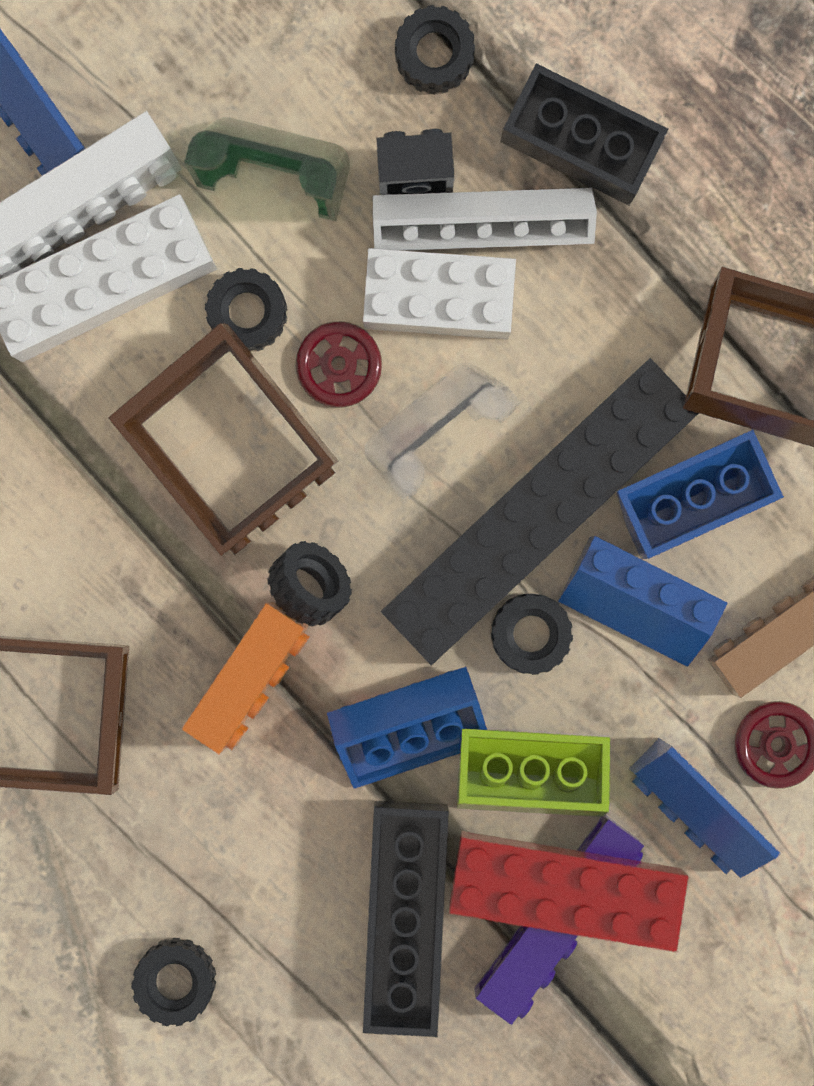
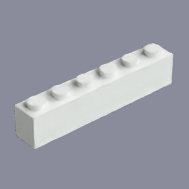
M592 188L373 195L374 249L427 250L594 244L597 211Z

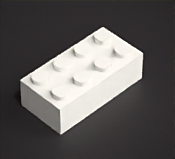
M368 248L363 316L364 329L508 339L511 333L516 259Z

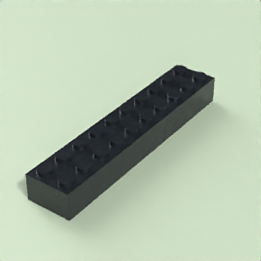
M649 358L384 607L381 613L432 666L699 413L683 409L686 395Z

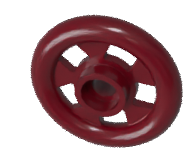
M334 321L316 327L304 338L296 355V374L301 387L316 402L334 408L349 407L366 399L377 386L382 372V357L376 341L366 330L353 323ZM344 336L358 343L354 352L340 346ZM325 339L332 347L322 357H319L314 352V349ZM335 358H343L346 364L342 370H335L332 367V361ZM356 360L368 361L366 376L355 375L357 369ZM321 366V370L327 379L317 384L311 374V370ZM350 381L351 391L335 393V382Z
M783 701L767 702L749 711L741 720L734 739L736 759L743 772L757 784L773 789L789 788L807 779L814 771L813 718L799 706ZM784 716L785 726L770 728L769 717ZM802 728L807 743L797 746L792 732ZM753 729L763 733L759 740V747L749 745ZM775 738L782 740V747L778 751H773L771 743ZM795 754L801 763L794 770L788 772L783 763L790 760ZM762 755L765 759L774 763L769 772L762 770L756 765Z

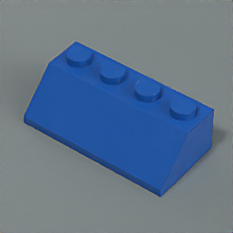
M0 29V117L8 127L14 124L21 135L16 140L29 157L35 153L42 163L37 167V170L43 176L86 148L18 51Z
M754 430L748 431L616 491L626 527L641 559H650L784 498Z
M596 536L589 537L558 599V602L687 667L712 636L728 604L724 600Z
M467 667L448 671L442 675L412 683L409 686L385 694H379L373 698L327 713L335 747L354 789L460 754L462 729L487 730Z
M658 738L629 768L636 775L632 782L647 797L653 792L662 801L658 808L673 823L679 818L688 827L684 834L698 848L706 844L715 853L710 859L726 875L732 870L737 876L742 878L775 860L781 854L686 759L662 739Z

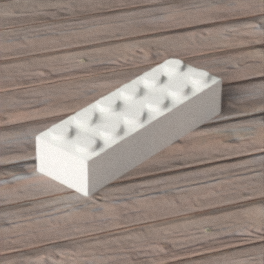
M147 111L0 202V279L27 267L33 262L36 263L53 255V250L65 242L66 244H71L78 241L85 235L84 230L96 223L101 225L110 221L116 215V210L126 204L128 206L137 204L146 197L148 190L156 185L165 186L177 177V172L182 170Z
M179 194L0 279V334L10 355L21 362L27 361L217 270L182 196Z

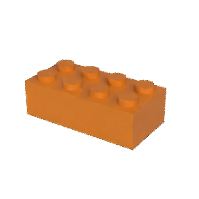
M275 602L266 603L182 730L219 755L226 748L233 750L248 730V727L243 724L248 716L254 719L269 699L264 694L268 686L270 685L274 688L278 685L289 669V666L284 663L290 654L294 657L298 655L310 638V636L305 634L309 626L304 623L300 624L292 617H288Z

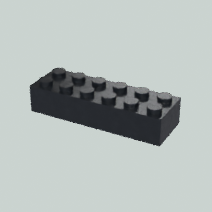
M375 801L363 1015L364 1034L438 1037L448 804Z

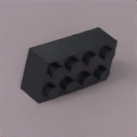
M536 63L503 128L500 142L630 206L669 129Z

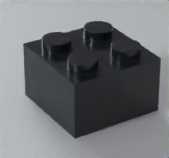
M433 128L421 131V135L406 136L405 132L391 131L385 133L384 137L376 138L380 195L453 193L455 177L451 133H443V130Z

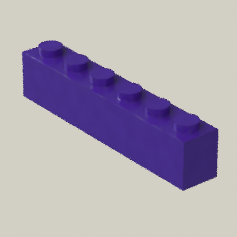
M605 815L598 820L577 851L641 861L643 857L641 850L644 845L638 838ZM520 926L475 986L476 999L510 1025L514 1023L517 1017L520 1019L524 1018L534 1003V1000L531 998L540 987L545 989L554 978L556 973L554 967L561 958L566 960L575 950L578 943L575 939L578 935Z

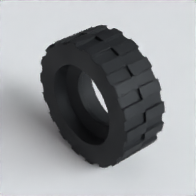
M430 5L425 9L419 8L415 10L414 14L408 15L404 19L403 25L399 26L397 31V39H395V60L398 64L400 75L404 76L405 82L409 86L411 84L415 87V90L420 92L426 91L428 94H435L436 92L446 93L453 87L457 88L461 81L469 75V69L472 68L475 53L473 31H470L467 20H463L460 17V13L455 10L453 12L445 6L434 7V5ZM439 33L446 36L451 42L453 53L445 65L429 67L420 61L417 55V45L427 34Z
M237 268L236 271L224 273L222 278L217 279L213 283V288L207 294L208 300L205 303V311L207 312L206 319L209 326L213 330L220 323L228 324L249 351H260L264 349L263 347L272 345L277 336H281L284 331L283 326L287 322V303L279 285L268 274L260 273L257 269L250 268V270ZM241 293L255 294L264 304L265 312L263 319L254 327H239L232 322L229 316L231 301Z
M300 541L298 544H292L269 568L267 581L270 585L269 591L271 596L274 597L277 606L288 617H292L300 624L304 623L313 627L318 624L319 626L324 625L344 609L350 601L349 596L352 595L351 579L347 575L345 566L340 563L339 558L335 554L333 555L329 552V549L319 546L318 543ZM297 570H303L314 577L322 589V598L312 595L302 586L296 573Z
M522 594L506 601L496 612L497 614L491 625L493 648L499 658L511 669L523 674L538 675L542 672L547 673L556 665L559 666L563 662L564 656L568 655L570 643L573 642L571 632L573 627L568 619L567 612L555 600L540 594ZM526 616L540 617L549 628L550 635L547 644L535 652L522 650L514 640L515 625Z
M173 938L169 941L165 939L160 941L157 946L153 945L141 958L133 973L134 980L131 983V990L134 991L133 999L139 1005L140 1012L143 1015L146 1014L150 1021L154 1023L159 1022L162 1026L176 1025L177 1027L182 1026L185 1022H192L199 1013L202 1014L216 986L215 967L213 968V960L210 955L204 952L205 949L203 947L193 944V941L188 939L186 941L180 940V938ZM167 965H182L191 974L192 988L181 999H168L157 988V975Z

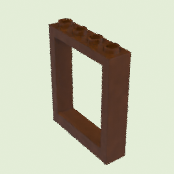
M721 267L710 288L683 409L814 447V420L711 390L730 304L814 328V293Z
M225 323L217 325L108 417L221 556L229 550L236 555L252 542L248 537L250 533L256 528H259L262 532L279 520V517L275 514L285 505L290 510L307 497L303 490L313 482L318 486L322 485L336 473L332 466L339 462L231 327ZM229 351L318 459L231 531L228 530L143 426V423Z
M0 636V651L105 659L97 774L0 767V787L112 795L119 790L130 645Z

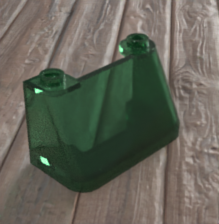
M229 117L215 120L192 137L184 164L197 187L215 191L216 183L220 179L227 176L237 177L240 162L243 161L299 175V181L306 196L312 197L317 202L318 216L337 221L350 168L348 154L342 146Z

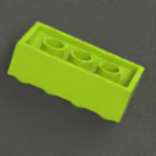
M462 729L457 809L603 817L609 812L610 737Z

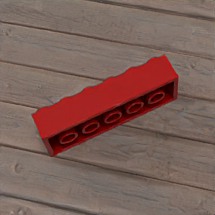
M461 831L449 913L677 953L689 876L682 868Z

